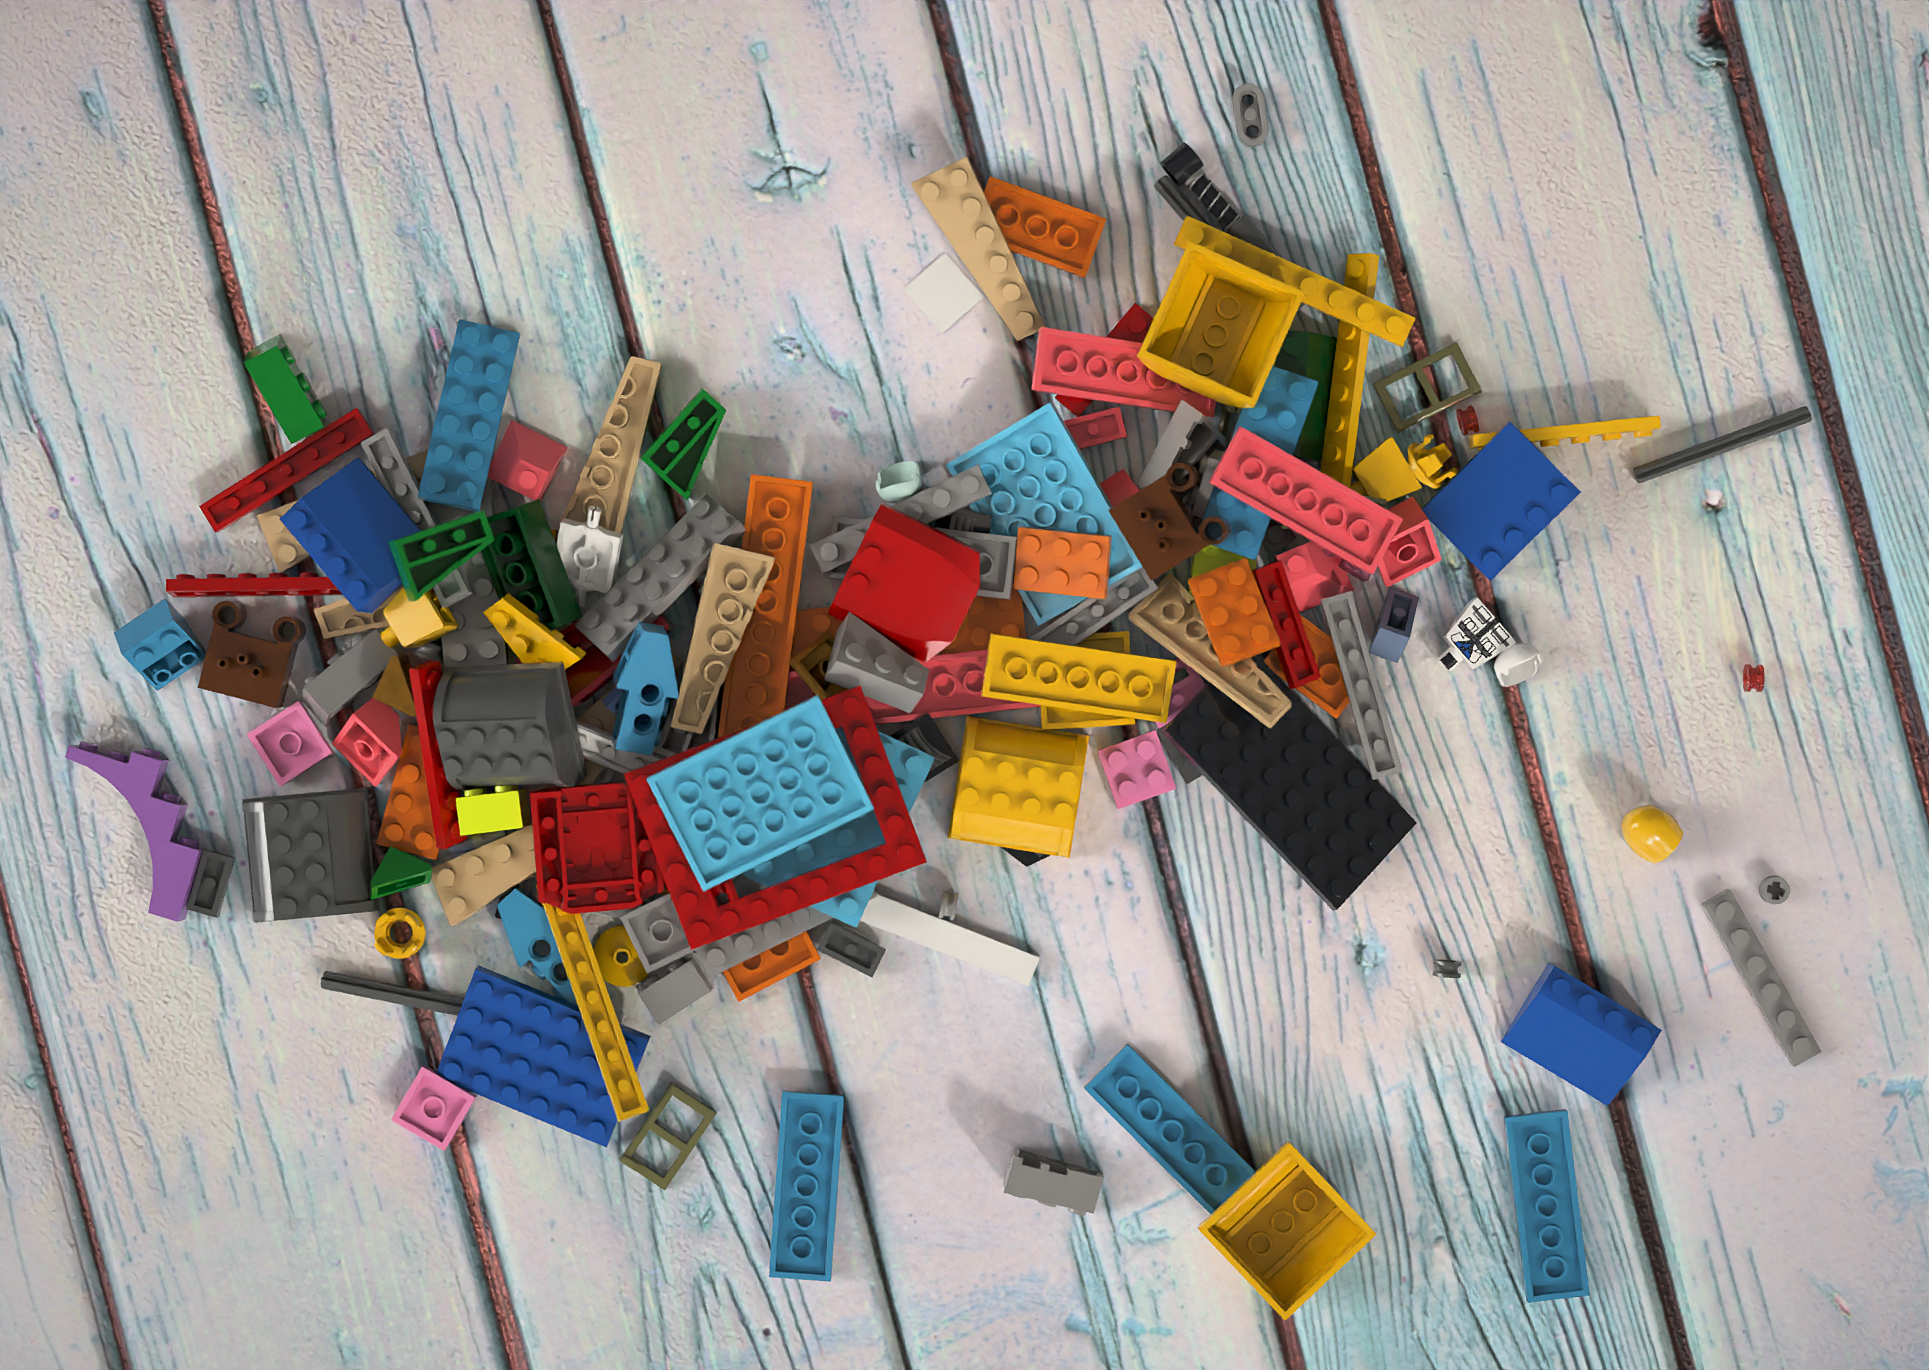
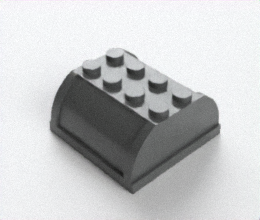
M563 662L446 667L442 671V677L437 686L434 699L433 724L446 779L453 788L457 790H470L477 786L542 784L573 787L586 778L587 770Z
M368 787L242 799L243 803L241 804L242 812H244L253 904L252 919L254 923L380 910L379 898L371 900L369 896L370 883L376 873Z

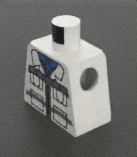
M1473 598L1441 636L1449 645V648L1437 660L1448 672L1462 661L1469 669H1475L1513 646L1516 641L1478 598Z

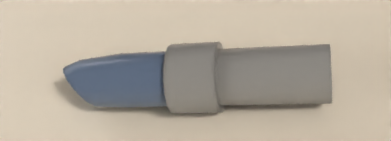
M506 830L478 833L448 849L453 854H460L477 849L508 834Z

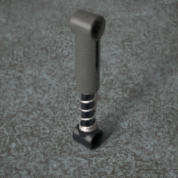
M1183 142L1160 162L1164 171L1178 186L1184 185L1188 187L1189 192L1196 194L1198 202H1203L1208 208L1207 213H1212L1217 219V224H1222L1225 228L1224 232L1283 258L1248 216L1239 217L1240 212L1236 213L1230 206L1231 202H1226L1221 196L1222 191H1217L1212 185V180L1208 181L1206 179L1205 172L1201 169L1204 166L1201 159L1188 144ZM1300 303L1298 310L1305 304Z

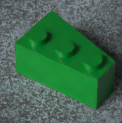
M279 334L248 350L244 364L290 443L293 444L323 428L326 421L324 417L327 416V412L321 401L314 399L310 391L312 389L306 375L300 372L295 356L289 346L286 345L282 335Z
M701 388L640 456V459L687 501L726 409Z
M483 510L389 541L388 543L409 602L417 601L432 587L443 581L454 570L492 543L494 537Z

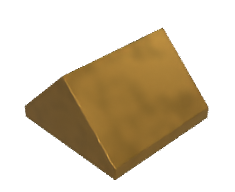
M828 631L789 661L790 665L813 692L819 695L820 699L848 690L824 680L834 643V637Z
M396 655L390 658L372 698L410 716H416L409 672L412 665L408 655Z

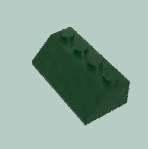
M1288 331L1273 366L1319 382L1293 456L1297 459L1322 461L1337 338L1311 332Z
M540 499L487 517L494 541L481 550L498 599L500 600L509 593L538 616L539 622L548 629L562 626L582 617Z

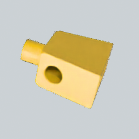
M1393 437L1383 441L1352 469V475L1356 481L1350 485V489L1360 495L1386 499L1388 502L1422 488Z
M433 587L417 601L410 602L403 588L384 608L383 614L390 626L380 636L382 641L390 648H393L399 642L405 648H419L457 629L459 625L449 608L441 606Z

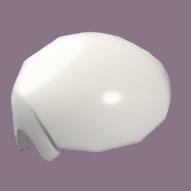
M1517 643L1498 654L1494 663V670L1501 686L1516 685L1533 676L1538 671L1536 661L1538 660L1539 663H1542L1538 650L1533 645Z

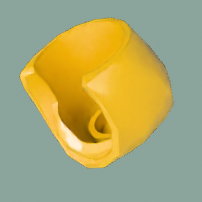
M1650 804L1632 809L1625 814L1621 823L1623 837L1632 851L1640 858L1652 863H1658L1667 858L1677 848L1683 837V831L1674 817Z

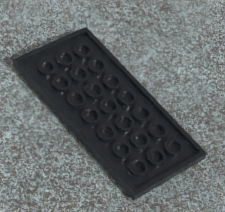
M1258 655L1250 658L1255 662L1257 668L1263 671L1291 701V708L1271 729L1212 683L1208 682L1161 732L1333 911L1338 910L1417 822L1376 779H1371L1370 773L1264 661Z

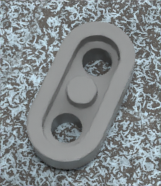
M1250 83L1243 84L1235 90L1232 97L1236 133L1243 145L1257 147L1266 140L1269 132L1264 96L1258 86ZM1244 96L1252 98L1253 104L1251 106L1243 105L1242 98ZM1255 127L1258 135L1250 137L1246 132L1247 128Z

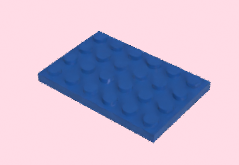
M478 965L472 976L436 1074L465 1090L607 1147L618 1120L578 1006ZM619 1023L637 1073L651 1036Z

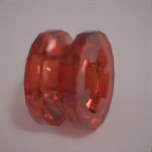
M1467 406L1465 411L1461 408L1456 409L1457 422L1462 435H1468L1469 431L1479 432L1478 419L1473 406Z
M1745 664L1743 669L1744 691L1750 692L1751 689H1755L1756 692H1762L1765 680L1763 665H1757L1753 668L1751 664Z

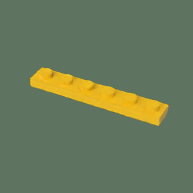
M1660 416L1522 429L1519 431L1531 443L1540 442V447L1559 446V440L1571 439V444L1589 443L1592 436H1602V441L1621 439V433L1633 432V438L1652 436V430L1661 428ZM1498 432L1469 436V448H1478L1479 452Z

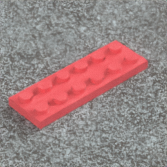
M1039 328L1031 388L1033 391L1173 413L1182 399L1201 412L1206 418H1214L1216 407L1215 400L1163 378L1143 364L1139 357H1137L1143 343L1052 328Z
M1238 427L1208 482L1369 574H1374L1403 521L1401 517L1243 427Z

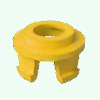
M1428 434L1424 436V441L1421 443L1414 442L1408 446L1407 459L1416 478L1422 484L1437 489L1442 486L1445 478H1453L1457 474V469L1452 468L1441 474L1439 468L1452 456V453L1445 443L1426 450L1424 446L1434 438L1433 434Z
M402 907L390 909L383 913L375 922L374 946L383 956L387 955L396 959L408 958L417 953L425 941V925L420 916L410 909ZM399 921L408 923L412 928V937L404 944L396 943L390 936L392 925Z

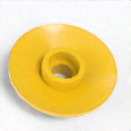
M624 925L614 926L606 930L598 938L593 951L605 981L615 986L628 987L640 983L649 975ZM620 951L628 954L627 962L622 963L618 960L617 954Z

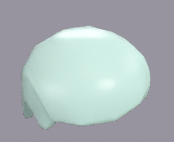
M914 461L899 462L882 469L878 473L879 483L878 480L875 481L879 496L883 500L892 503H899L917 494L923 486L919 464Z

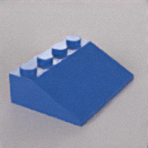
M1509 421L1421 509L1427 518L1460 552L1491 581L1581 491Z
M356 458L301 497L279 519L357 612L373 613L403 584L388 542L421 531L360 458Z
M1548 962L1501 1042L1608 1106L1645 1059L1662 1030Z

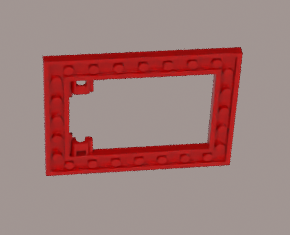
M861 685L821 699L835 729L842 726L865 789L874 805L873 810L886 843L739 897L732 878L703 891L646 780L647 777L754 725L624 773L691 950L927 862ZM727 893L729 901L719 905L716 896Z

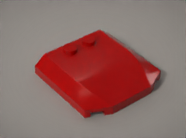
M882 502L827 614L843 621L847 614L851 612L904 652L926 662L953 642L981 586V552Z
M626 781L584 784L573 787H549L530 791L539 902L547 903L570 914L632 909L657 892L659 894L664 891L663 875Z

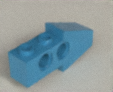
M638 622L613 674V681L616 687L623 690L611 741L615 750L652 756L654 746H658L661 740L662 729L659 727L661 716L665 717L668 711L669 700L666 697L678 699L679 694L666 630L660 625ZM648 684L656 685L652 693H641L644 686ZM640 714L649 715L644 723L638 724L634 722L635 718Z
M519 886L497 905L517 964L521 968L531 961L534 964L531 967L534 973L543 981L547 978L555 987L552 990L557 998L574 1004L576 999L569 979L559 977L556 971L557 965L563 962L543 904L534 900L533 895ZM538 940H545L550 944L551 951L548 956H542L536 951Z

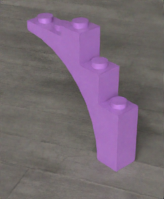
M80 741L79 745L68 746L65 758L87 766L108 780L126 798L140 820L148 840L153 864V890L148 913L177 922L185 920L188 912L187 905L202 851L206 848L198 846L199 841L181 836L180 840H177L188 804L179 802L180 796L162 792L161 796H159L169 760L161 758L160 751L143 747L142 751L131 752L130 759L127 760L128 755L114 750H110L109 754L97 751L98 745Z

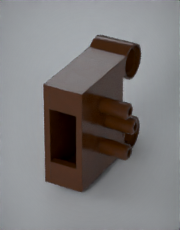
M1179 462L1171 465L1166 475L1108 510L1150 580L1158 578L1209 545L1225 542L1231 534L1230 522L1222 516L1206 518L1198 529L1176 491L1188 490L1197 483L1198 471L1189 462ZM1180 467L1186 469L1189 473V481L1186 485H1180L1175 480V472ZM1211 522H1217L1222 526L1223 533L1219 539L1212 538L1208 533V526Z
M235 601L219 602L212 611L214 625L197 688L274 708H282L298 645L306 635L305 623L297 617L284 616L277 619L272 627V633L278 642H273L235 632L234 630L241 627L246 620L247 613L244 606ZM229 606L236 613L232 623H227L223 617L224 610ZM287 622H292L296 628V633L291 639L286 638L283 634V627Z

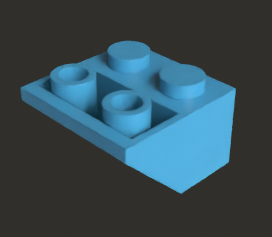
M166 598L114 632L122 656L157 691L203 661L206 656V650L183 616Z

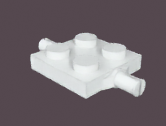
M596 506L588 507L587 522L581 523L567 518L560 522L557 548L570 584L575 588L574 594L579 607L585 606L587 591L607 593L615 585L623 540L622 533L599 526L602 509L600 507L596 508Z

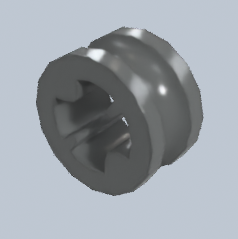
M1434 960L1433 964L1437 968L1433 971V976L1461 978L1458 968L1462 966V962Z

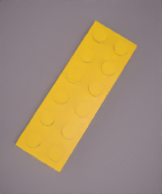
M990 633L981 696L1167 723L1177 661Z

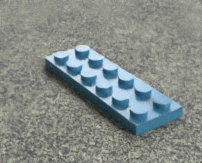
M459 319L418 491V499L474 512L480 511L520 333Z
M1272 366L1254 408H1242L1232 438L1238 427H1243L1293 456L1319 382ZM1214 486L1202 522L1212 516L1225 517L1230 522L1231 534L1225 542L1212 546L1256 561L1271 518ZM1211 522L1208 526L1209 535L1214 539H1219L1223 533L1222 526L1217 522Z
M1128 1043L1084 1086V1089L1210 1214L1219 1208L1256 1172Z
M782 1091L769 1277L831 1282L844 1095Z
M1560 1109L1504 1116L1526 1301L1532 1303L1590 1296L1568 1111Z

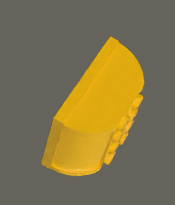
M1189 241L1137 357H1139L1143 364L1161 377L1219 403L1238 408H1254L1305 292Z
M967 716L947 838L1070 858L1089 735L1060 730L1042 731L1041 727Z
M1289 1141L1198 1227V1230L1285 1321L1376 1235V1232Z

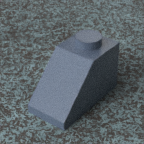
M1389 587L1372 634L1369 653L1398 663L1410 639L1419 597Z

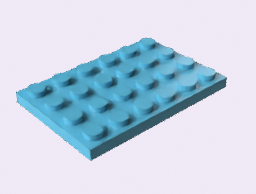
M1053 402L1046 404L946 464L952 477L976 465L980 466L992 494L969 506L974 512L992 516L989 534L1017 537L1018 527L1025 526L1111 535L1108 586L1143 567L1108 510L1113 508ZM1018 590L1038 626L1089 598Z
M819 695L671 765L646 779L703 891L874 809V805Z
M842 726L836 728V731L862 781L861 775L854 760ZM879 732L908 812L910 813L935 757ZM871 810L745 871L743 876L768 887L886 842L875 812ZM878 881L816 903L810 907L857 928Z

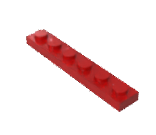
M355 408L199 507L215 533H219L375 434L359 408Z
M313 572L300 573V577H288V574L270 573L269 578H257V575L252 573L238 574V578H226L224 574H208L207 578L195 579V576L190 574H178L176 579H166V592L173 598L343 595L328 577H319L318 573Z
M430 660L410 668L409 672L437 848L447 849L466 840L467 835L460 836L456 798L461 797L460 790L453 788L446 779L433 724L434 699L437 686L442 677L440 661Z

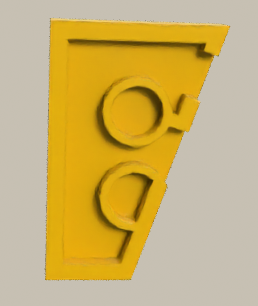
M509 593L483 612L523 664L563 662L564 668L567 669L587 654L579 647L574 649L563 641L564 636L556 629L550 631L541 624L534 612Z

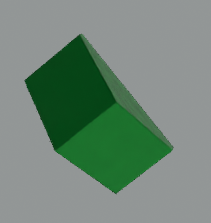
M390 846L371 880L370 899L373 900L430 883L432 875L431 864Z

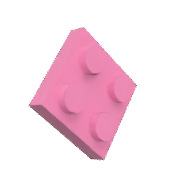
M297 701L247 734L279 786L285 785L334 753L302 701Z
M1156 730L1097 750L1118 809L1177 789Z
M423 1065L391 1120L445 1151L477 1095L455 1085L436 1074L434 1070Z

